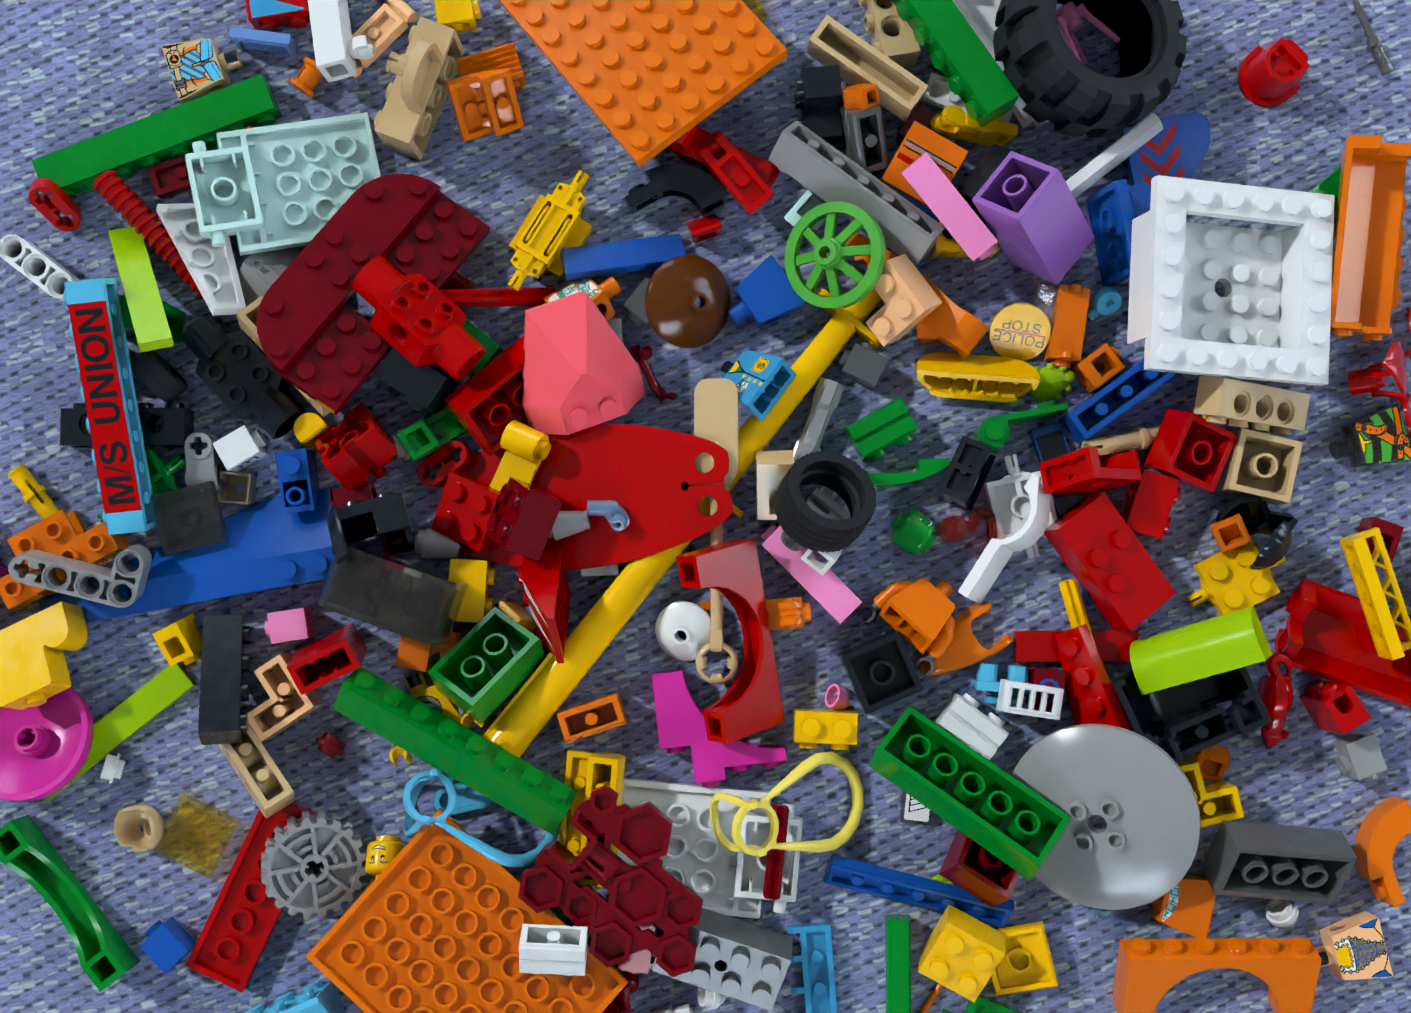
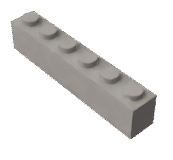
M797 120L782 131L768 158L780 171L790 175L801 183L806 190L812 191L826 203L833 201L848 202L867 211L879 224L884 236L885 245L898 255L906 254L915 267L929 254L945 229L936 220ZM845 215L851 222L855 219L850 215Z

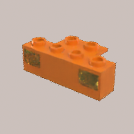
M64 509L7 539L15 556L35 549L99 566L114 560L121 551L130 546L124 534L109 535L108 528L104 522L87 530L77 511H71L66 514ZM56 568L57 577L60 580L66 581V572L61 568ZM10 574L0 578V595L8 609H25L54 593V591L19 583Z

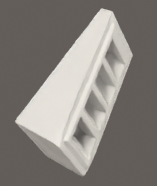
M1001 679L996 710L1060 720L1064 689ZM1013 688H1018L1016 706H1011ZM1025 690H1030L1028 706L1023 708ZM1036 692H1042L1039 710L1034 709ZM1048 693L1054 694L1052 712L1046 711Z

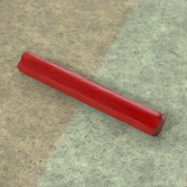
M553 287L519 288V291H515L512 288L444 289L440 291L459 308L540 306L546 304L543 298L555 292L556 289Z

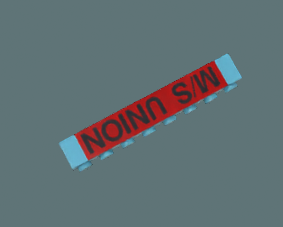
M96 278L64 282L65 290L63 297L66 306L69 308L71 320L69 332L75 342V365L78 371H80L82 386L80 394L87 410L86 428L91 434L93 444L91 456L93 463L97 467L99 478L97 490L102 496L104 507L102 514L103 522L108 528L109 535L144 532L157 527L158 521L116 278Z

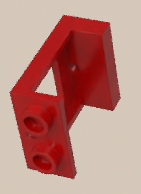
M1088 446L1039 463L1045 494L1091 495L1143 480L1137 450H1131L1100 461L1097 447Z

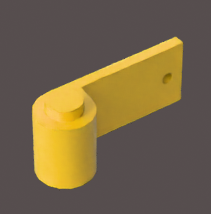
M516 420L511 421L506 426L500 442L501 447L506 451L489 487L500 491L502 486L508 483L510 477L531 484L541 461L546 459L550 452L549 436Z

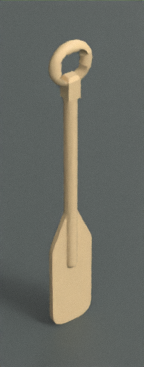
M708 378L698 382L694 391V436L712 441L728 452L729 471L724 476V482H722L728 492L738 471V388L730 379ZM708 453L699 454L695 459V468L701 473L709 472L714 466L713 457ZM706 496L710 504L711 516L716 512L718 504L713 497ZM723 523L710 531V546L723 542ZM710 588V642L701 647L697 653L695 664L697 672L705 681L713 684H722L731 680L736 674L738 658L733 648L724 643L723 595ZM708 649L711 652H721L723 649L727 651L731 656L727 658V668L731 670L730 673L725 677L722 673H712L709 676L704 671V668L707 667V658L703 656L705 651Z

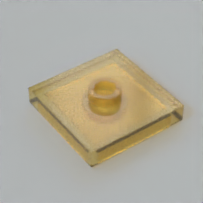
M184 793L181 795L164 829L162 839L154 851L210 878L240 820Z

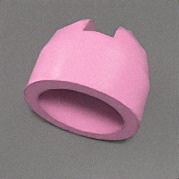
M831 684L825 693L826 706L835 710L847 708L850 705L848 700L851 697L849 689L839 684Z

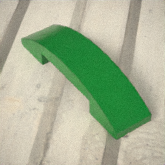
M447 406L424 421L421 419L396 434V438L414 462L435 452L447 442L456 440L466 434L467 431Z
M950 458L919 459L915 461V472L867 474L874 485L873 487L906 485L928 478L950 465Z

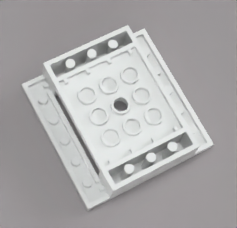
M1161 175L1153 177L1151 179L1150 211L1132 220L1127 344L1145 346L1144 370L1318 386L1327 385L1329 383L1335 195ZM1186 214L1297 227L1285 232L1192 223L1186 222ZM1217 281L1221 282L1225 287V295L1223 297L1218 296L1215 292V283Z

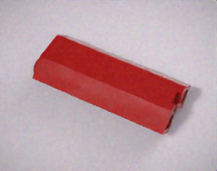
M1302 579L1289 596L1285 611L1291 613L1287 618L1286 628L1284 630L1279 628L1275 640V652L1286 654L1291 659L1292 667L1341 684L1351 685L1352 688L1411 707V649L1404 651L1405 657L1396 660L1379 657L1359 597ZM1395 625L1400 642H1405L1406 638L1403 629Z

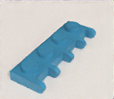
M830 922L787 925V933H799L801 952L792 953L791 962L802 963L803 984L792 985L791 993L804 994L805 1013H837Z

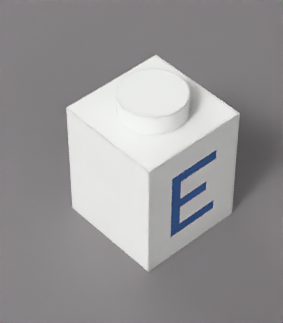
M246 425L212 443L226 469L233 472H238L268 454L264 448L267 445V441L259 429L254 430Z

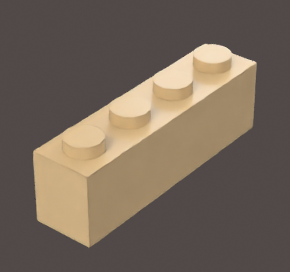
M829 15L825 16L809 39L806 52L808 55L824 66L839 65L840 77L851 85L859 83L878 84L880 105L904 122L907 121L927 91L929 85Z

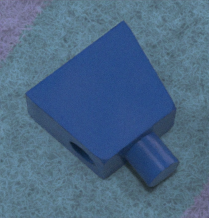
M770 255L736 287L735 295L740 303L729 309L727 313L736 326H739L751 317L757 327L761 328L803 308L805 302L794 291L788 277L773 255Z

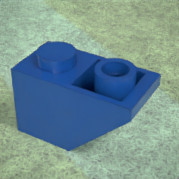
M302 448L276 452L275 458L283 514L316 510L319 476L315 451Z

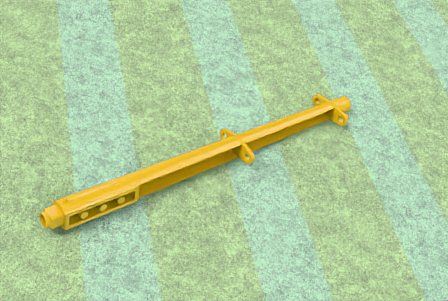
M823 288L819 291H814L820 296L831 297L830 293ZM874 288L864 299L847 308H823L833 317L790 367L796 374L793 381L763 421L758 420L751 414L738 430V471L729 493L755 461V451H763L854 333L876 348L880 346V341L871 329L862 324L882 300ZM705 496L700 499L698 509L702 515L710 516V504ZM733 504L732 514L741 518L744 513ZM692 540L663 552L630 561L566 639L564 663H557L550 652L482 737L520 758L677 560L676 556L681 555Z

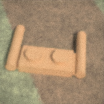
M385 0L388 4L384 3L352 35V38L365 35L367 37V44H372L374 57L370 59H355L357 75L353 76L354 78L360 76L362 69H367L408 28L407 24L409 22L412 23L417 19L418 14L403 0Z

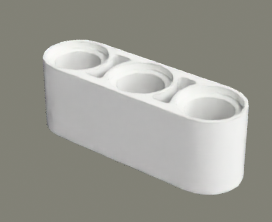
M12 234L4 236L0 240V256L2 259L50 296L64 302V282L80 280L33 243ZM22 246L20 255L16 257L17 249ZM45 264L46 269L44 273L39 275L41 266Z

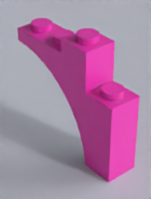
M683 669L652 673L659 748L667 749V753H680L685 751V746H691L695 783H701L702 787H715L720 785L721 780H726L725 767H731V771L734 772L749 770V765L762 763V768H773L781 766L780 761L787 760L784 745H762L742 739L730 744L709 741L703 712L692 698L684 678Z

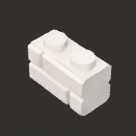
M954 693L933 722L987 760H990L1009 734L1002 728L1005 722L992 712H989L986 716L977 708L980 706V703L967 693L963 697Z
M523 923L519 942V973L585 976L588 927Z

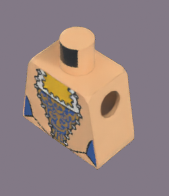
M1362 911L1320 929L1323 946L1316 947V950L1322 958L1321 967L1328 965L1330 973L1342 980L1394 977L1379 917L1367 911Z

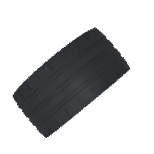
M829 451L811 452L798 459L782 480L775 498L777 520L785 533L794 542L804 546L806 549L815 550L816 552L840 551L852 544L871 520L876 506L874 485L865 470L850 458ZM817 484L828 487L836 492L846 503L850 519L833 520L814 512L803 500L799 486Z

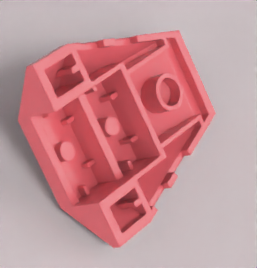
M585 290L525 310V361L523 367L524 390L522 407L529 427L544 434L569 435L626 415L646 394L639 365Z

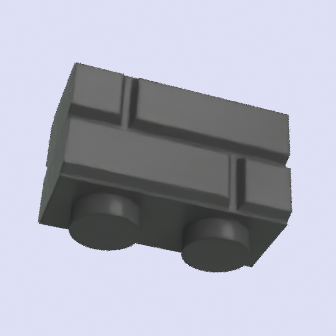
M880 105L867 110H845L844 106L839 108L847 157L869 173L887 168L889 164L887 153H885L886 143Z

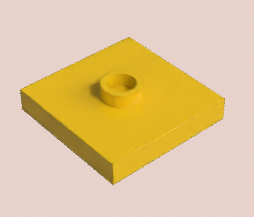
M1043 921L996 929L1005 934V955L991 976L996 996L1058 986L1059 982Z

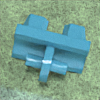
M979 663L976 679H972L971 688L996 692L995 695H985L984 703L995 705L996 714H1004V712L996 710L1000 681H997L998 665ZM1008 665L1007 680L1028 683L1027 667ZM1013 688L1012 693H1018V688ZM1025 690L1024 694H1029L1030 690ZM1017 697L1011 698V706H1016Z

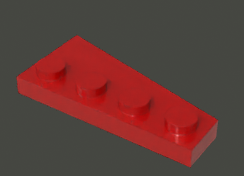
M1084 624L1056 634L1062 669L1066 671L1065 683L1074 725L1106 724L1131 731L1087 625Z

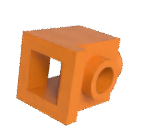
M1105 343L1070 369L1089 393L1097 389L1125 368V366L1121 362L1122 356L1113 346L1109 347ZM1094 362L1101 364L1102 371L1100 373L1093 366Z

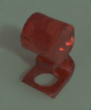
M978 508L968 515V520L959 515L946 517L939 521L936 532L940 540L945 543L959 542L964 538L966 532H969V534L977 533L978 521L985 519L986 542L989 543L991 538H997L995 514L987 508Z

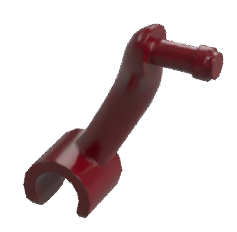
M639 345L632 346L629 349V353L636 363L639 364L654 395L660 401H663L664 398L675 400L677 395L673 392H665L658 383L647 361L652 356V348L644 346L640 350Z

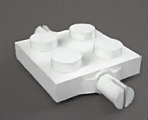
M1017 454L1004 457L1008 475L1000 480L984 483L997 539L1011 537L1023 528L1029 518L1031 509L1029 494L1024 486L1033 473L1041 477L1040 471L1032 473L1020 472ZM1052 494L1049 521L1046 528L1058 519ZM1037 542L1026 548L1027 558L1041 556Z

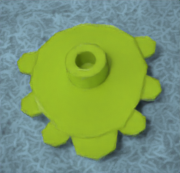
M1052 362L1047 363V366L1041 369L1038 366H1034L1041 380L1035 390L1031 389L1030 393L1039 399L1040 402H1047L1048 399L1052 398L1061 400V393L1063 391H1071L1070 383L1074 382L1076 375L1072 371H1066L1067 367L1059 366V368H1055Z

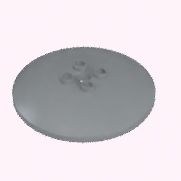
M1106 724L1069 726L1050 733L1037 741L1022 756L1011 775L1013 778L1071 817L1046 859L1034 874L1036 879L1056 894L1077 904L1105 910L1129 909L1145 905L1164 896L1183 879L1189 870L1198 849L1201 833V819L1197 798L1188 778L1174 759L1146 737L1121 727ZM1093 815H1099L1105 819L1107 827L1096 829L1090 824L1089 818Z

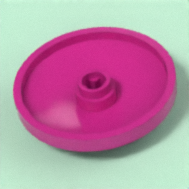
M70 687L47 698L45 704L28 707L24 710L0 707V799L9 802L25 803L46 798L62 789L80 771L91 749L93 719L86 701L76 690Z

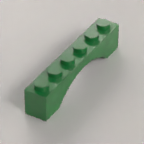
M29 814L10 820L0 828L1 862L27 881L53 908L74 943L82 969L99 991L117 981L140 962Z

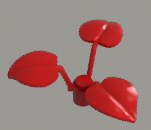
M1411 307L1406 308V310L1409 313V328L1411 334ZM1397 340L1392 344L1383 362L1368 366L1366 369L1349 371L1348 384L1352 395L1371 393L1372 397L1383 396L1398 399L1403 405L1404 416L1411 435V394H1404L1407 390V373L1404 367L1405 358L1411 356V348L1409 351L1404 352L1400 340ZM1386 376H1393L1401 393L1380 390V388L1386 387Z

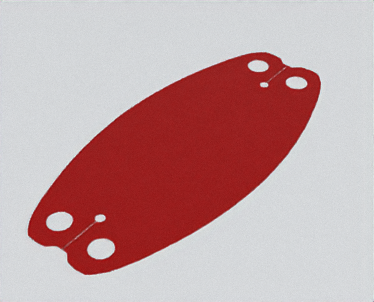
M598 424L569 435L546 434L549 436L551 449L546 459L541 461L531 483L545 489L561 500L563 503L560 510L586 511L588 500H615L628 513L629 525L620 532L613 530L611 524L604 516H589L591 529H586L558 541H555L554 538L548 539L543 552L562 550L566 570L620 564L663 552L713 530L721 525L733 512L731 493L725 489L724 483H722L724 482V476L729 471L728 452L718 444L707 439L655 427L628 424ZM501 447L491 456L484 450L472 455L471 463L459 473L490 486L506 450ZM701 453H708L714 459V466L709 472L701 473L695 468V459ZM684 482L689 485L686 491L681 489V485ZM705 496L713 497L718 504L716 512L711 516L702 515L698 509L700 499ZM492 538L486 552H478L464 544L461 552L465 556L515 567L523 566L524 556L504 550Z

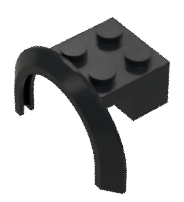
M392 492L382 493L375 499L367 501H351L338 508L337 504H333L326 515L336 562L342 566L350 598L360 599L362 590L349 543L379 536L385 557L415 550L411 527L401 492L395 494Z

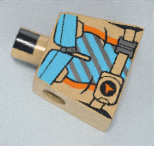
M207 38L162 46L178 99L182 103L231 86L227 72L243 67L237 49L221 53L220 48L212 39Z

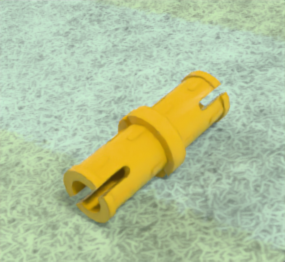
M25 464L17 466L8 473V477L24 495L22 498L24 502L31 504L42 519L59 511L58 507L48 496V489L45 485H40Z

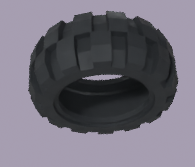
M1001 0L996 13L995 26L997 29L994 31L993 38L995 61L1003 62L1005 68L1003 73L1016 89L1021 99L1026 103L1022 110L1038 123L1048 120L1054 123L1055 132L1072 137L1083 136L1085 133L1087 138L1114 135L1126 127H1132L1155 110L1157 105L1167 99L1176 85L1181 72L1180 68L1186 56L1187 36L1180 34L1179 31L1184 22V17L1178 0ZM1073 1L1077 7L1083 3L1092 15L1120 37V42L1115 43L1120 57L1119 78L1104 76L1089 69L1072 54L1058 28L1056 4H1066Z

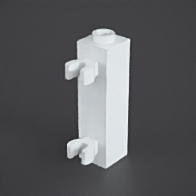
M308 0L316 67L328 82L356 76L355 59H370L374 57L372 44H367V37L365 35L352 38L347 0Z

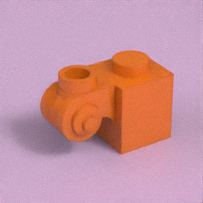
M802 597L765 599L770 631L804 628L805 622H811L810 603H803Z
M413 624L412 629L408 628L406 630L419 634L422 637L416 638L402 633L395 666L428 672L432 668L434 655L440 652L442 659L461 640L462 633L443 630V634L439 635L431 633L432 627Z

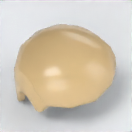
M137 804L118 811L114 819V833L118 844L122 847L135 848L134 853L147 852L157 847L164 834V823L161 814L147 804ZM140 821H143V832L139 828Z

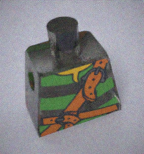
M1398 403L1379 408L1340 426L1343 439L1332 441L1329 444L1332 457L1339 459L1349 456L1352 467L1397 464L1411 461V447Z

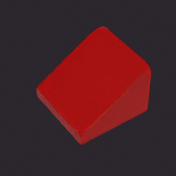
M715 214L687 222V227L694 243L718 236L722 230V225Z

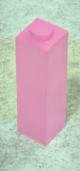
M927 152L923 153L901 172L972 261L976 258L982 261L996 249L993 245L998 240Z
M773 523L761 535L765 541L760 546L837 623L841 624L862 601L830 569L822 576L800 558L807 550L803 547L800 551H793L787 548L781 540V534L784 531L782 526L777 527ZM812 552L813 557H814L817 561L822 562V561Z

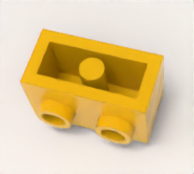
M793 708L792 739L794 742L799 743L800 748L817 749L818 743L830 744V749L849 750V745H857L858 713L855 710Z

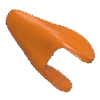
M983 602L968 607L954 619L953 640L941 658L935 659L933 662L934 671L928 676L942 675L988 661L998 656L1014 640L1011 635H1002L997 643H993V646L985 649L979 644L972 633V620L978 618L981 614H988L992 607L990 602ZM921 661L920 669L923 674L926 675L930 670V664L927 661Z

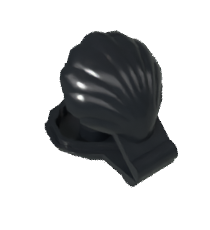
M1242 496L1235 498L1219 510L1216 522L1239 513L1250 536L1257 533L1270 535L1269 537L1271 538L1260 551L1250 569L1262 570L1276 564L1285 556L1291 546V532L1298 522L1297 519L1287 512L1270 511L1266 501H1262L1260 497Z

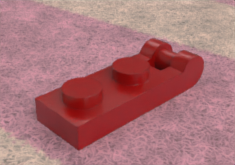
M718 131L711 137L712 141L706 146L701 145L698 147L695 153L751 216L774 197V193L729 140ZM721 150L725 155L717 161L713 155Z

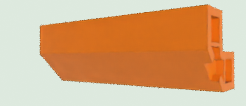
M1347 135L1343 145L1333 241L1330 332L1335 337L1359 335L1362 336V341L1382 342L1383 337L1392 335V328H1389L1406 166L1407 161L1411 157V143H1382L1383 136Z

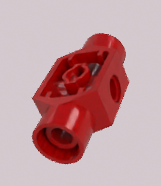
M377 256L370 260L356 275L352 283V289L375 308L370 327L416 368L439 365L454 380L459 381L479 363L486 348L463 328L467 314L421 273L403 275L383 256Z

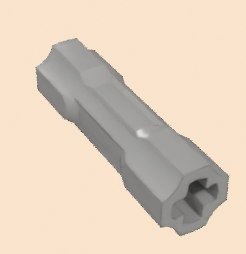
M819 378L804 429L793 447L794 463L806 454L821 451L822 438L831 414L837 409L845 386L831 379Z

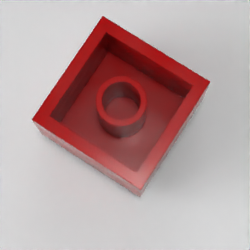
M1167 409L1144 466L1162 475L1179 479V483L1188 487L1213 493L1238 435L1214 423L1206 422V419L1192 412Z

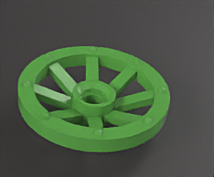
M827 202L809 210L792 229L785 248V270L794 291L809 304L825 309L847 308L864 299L877 284L884 268L886 246L882 230L877 221L867 211L848 202ZM838 214L854 217L855 219L835 237ZM826 217L824 239H821L812 230V227ZM864 227L871 244L846 246L845 243ZM806 237L815 247L814 251L799 255L802 242ZM830 249V255L827 257V252ZM871 255L869 267L865 275L847 262L848 257ZM815 262L816 264L805 283L799 266ZM838 270H841L858 283L856 287L843 295L840 290ZM824 271L826 272L831 297H823L814 292Z

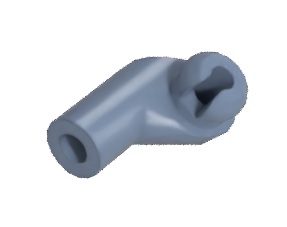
M588 500L587 502L588 516H604L611 524L613 530L620 532L629 525L628 513L617 501Z

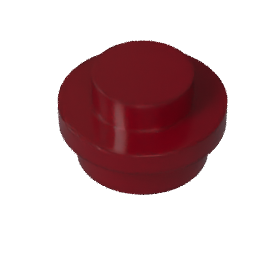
M326 731L321 738L318 737L316 739L320 743L318 750L332 759L336 754L341 757L344 755L343 749L346 744Z

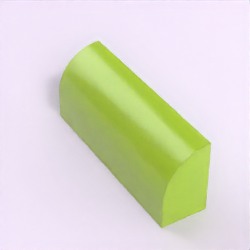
M1254 605L1133 641L1130 645V662L1142 695L1260 663L1273 655Z

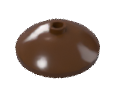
M682 255L671 258L657 268L648 283L645 294L647 318L656 334L671 345L682 348H695L705 345L722 331L729 316L727 311L731 306V297L727 281L717 266L703 257ZM696 297H699L701 301L699 307L695 305Z

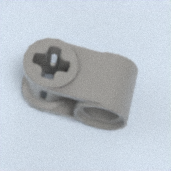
M195 432L190 434L185 440V481L189 491L222 490L224 488V482H221L220 471H224L222 460L212 445L219 438L214 434ZM207 443L206 449L199 450V444Z

